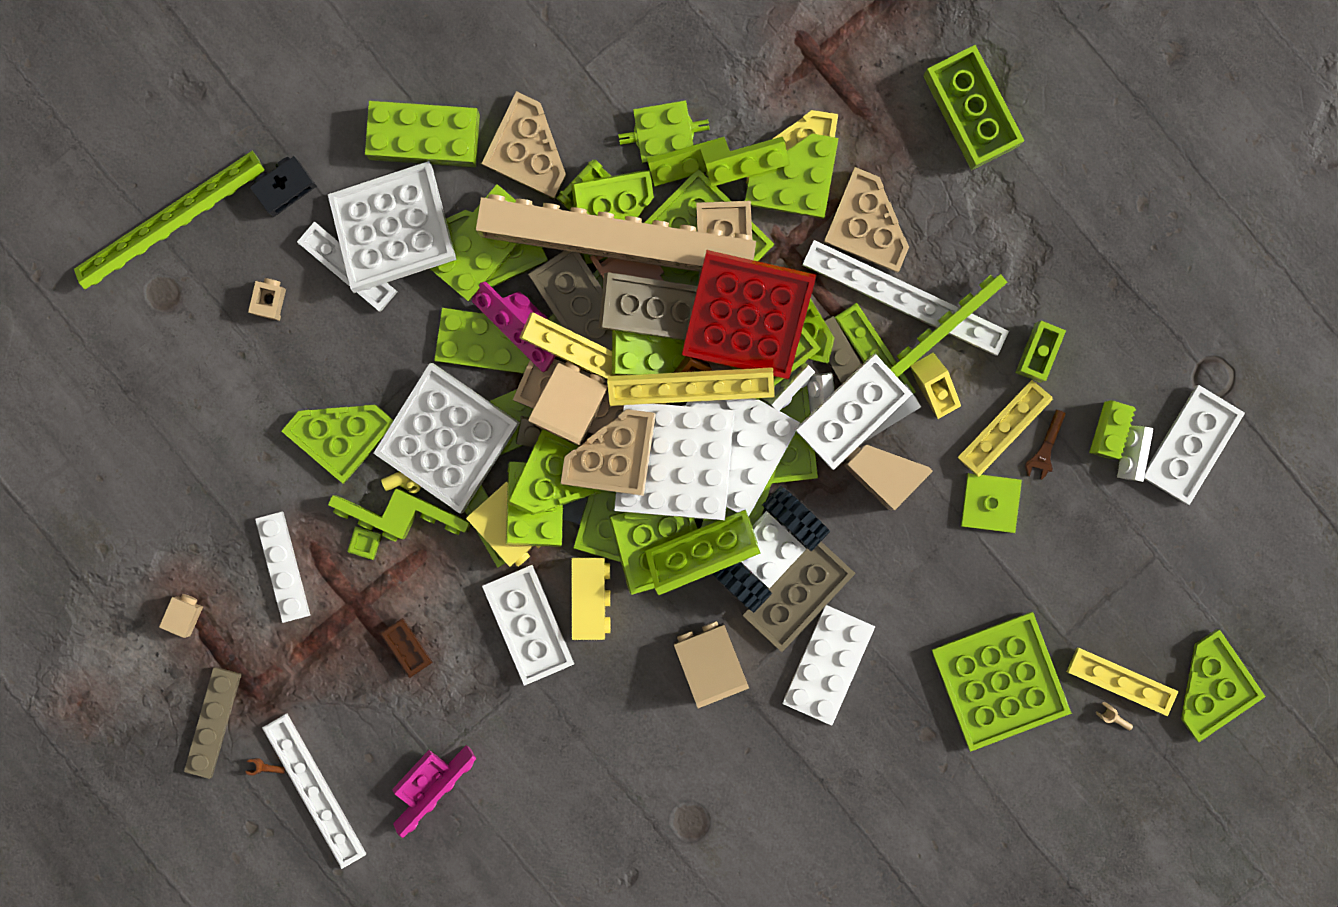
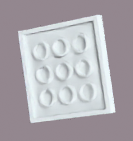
M429 161L328 194L350 289L353 293L456 260L435 175Z
M429 363L374 451V454L458 513H463L520 422L434 363Z
M756 398L687 402L685 406L734 410L726 507L736 513L746 509L749 516L800 422L761 400H756Z
M663 404L624 405L623 412L626 409L652 412L656 416L644 496L616 492L614 511L725 521L734 410Z

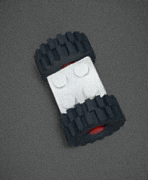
M781 485L762 504L767 511L752 526L761 554L741 561L744 566L739 562L712 573L716 579L753 613L772 594L756 577L770 588L806 548L813 551L830 532L806 506Z

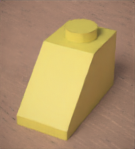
M934 353L929 354L910 366L920 390L938 419L961 407L949 372Z

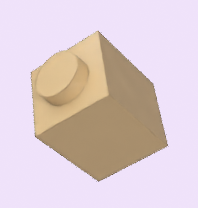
M182 594L181 597H172L159 627L180 637H189L203 606L196 604V598L186 594Z

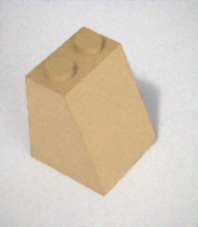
M566 361L565 365L557 364L528 421L577 446H581L605 398L608 386L604 385L605 379L593 373L587 377L579 373L580 367Z
M869 445L858 446L845 458L847 461L843 464L888 510H896L933 472L927 466Z
M717 621L702 626L703 632L693 635L692 631L677 636L678 641L674 643L698 708L749 689L724 623L718 625Z

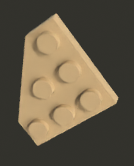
M516 91L481 164L555 200L565 180L566 173L540 102Z
M855 167L824 243L898 273L909 249L906 238L902 234L898 219L887 198L880 177Z
M626 409L618 415V418L601 428L588 438L585 443L565 456L561 484L644 496L656 414Z

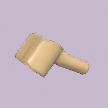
M1106 702L1102 703L1107 707L1104 714L1096 711V715L1106 723H1118L1129 731L1133 728L1132 724L1122 719L1118 715L1117 710Z

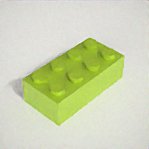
M976 45L953 55L925 71L923 77L971 171L1010 152L1024 142Z
M369 101L365 155L369 160L419 164L429 161L433 165L476 167L480 121L479 111L477 108Z

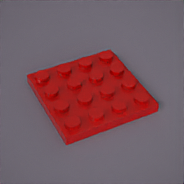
M706 250L682 355L741 369L773 368L774 376L789 379L816 274Z

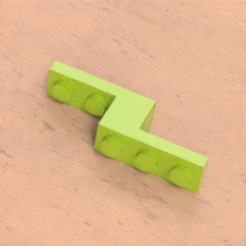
M783 136L733 151L729 150L725 137L647 158L654 186L690 177L698 169L702 173H707L711 187L790 165Z
M395 489L383 516L338 495H332L328 504L335 508L333 513L346 519H348L349 515L359 519L358 525L372 530L373 527L383 530L382 536L397 542L398 538H406L418 511L421 512L420 518L435 524L436 520L446 524L444 529L457 535L461 531L464 533L468 532L471 526L469 521L401 489Z

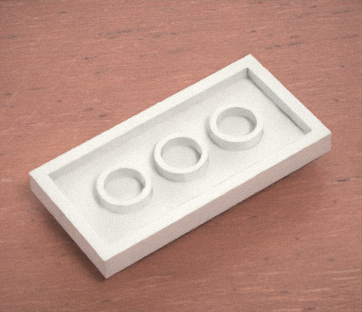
M873 354L813 411L795 431L834 470L902 405L912 393L876 354Z
M1196 385L1148 464L1144 479L1184 504L1190 505L1245 413L1200 385Z
M533 565L482 586L524 686L574 665V661Z
M826 605L821 612L782 704L833 725L875 626Z

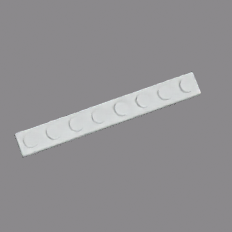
M815 240L802 266L935 328L940 325L937 320L950 310L954 313L959 309L957 306ZM970 314L948 334L992 355L998 356L1009 331L974 314Z

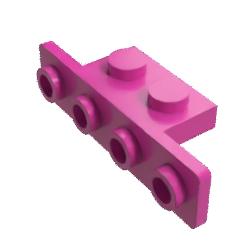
M486 281L479 284L480 288L472 298V302L542 372L547 371L556 356L519 338L530 313H535L548 320L547 316L541 313L520 291L502 298Z
M466 745L449 764L428 750L392 789L397 797L409 805L393 824L401 838L412 832L417 827L421 818L426 813L431 812L436 806L437 801L454 787L459 777L472 768L476 757L471 748Z

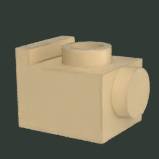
M268 278L264 279V283L255 281L248 313L280 321V313L286 292L285 288L280 287L281 282ZM268 295L274 296L273 303L271 304L266 303Z

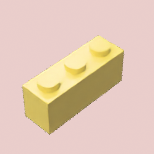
M605 557L572 558V640H605V633H610L611 631L610 617H605V606H610V590H605V579H610V563H605Z

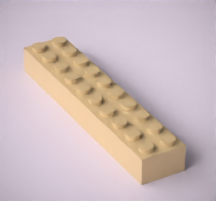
M489 194L488 198L481 197L476 231L482 238L697 272L702 270L706 250L750 260L754 259L756 241L751 240V236L735 233L734 237L723 236V231L707 229V233L697 232L696 227L690 225H680L678 229L669 227V223L653 220L652 224L642 223L641 218L625 216V220L615 219L614 214L608 212H598L596 216L587 214L586 209L571 207L570 211H564L559 209V205L543 203V207L532 205V201L525 199H516L515 203L507 202L505 197Z

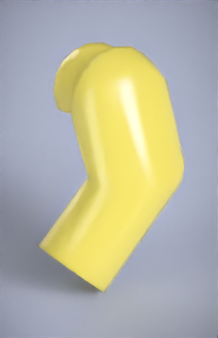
M400 471L381 479L386 492L398 486L412 494L419 492L421 489L420 485Z

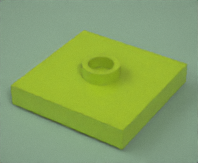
M967 473L961 526L1015 533L1022 480L980 475L978 477L975 474Z

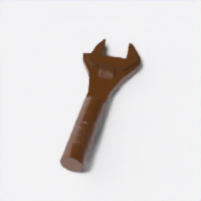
M1056 409L1041 448L1025 463L1027 476L1030 477L1032 467L1042 469L1041 480L1047 475L1048 471L1052 472L1051 449L1062 425L1065 412Z

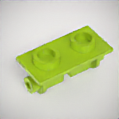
M592 160L587 163L588 165L571 183L610 177L611 175L602 168L603 166L597 160ZM571 183L556 198L569 211L571 207H574Z

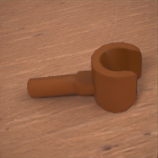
M260 758L247 760V762L256 764V771H245L248 775H256L261 772L285 774L284 767L264 764Z

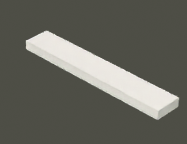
M288 714L262 727L341 869L365 856L364 848Z

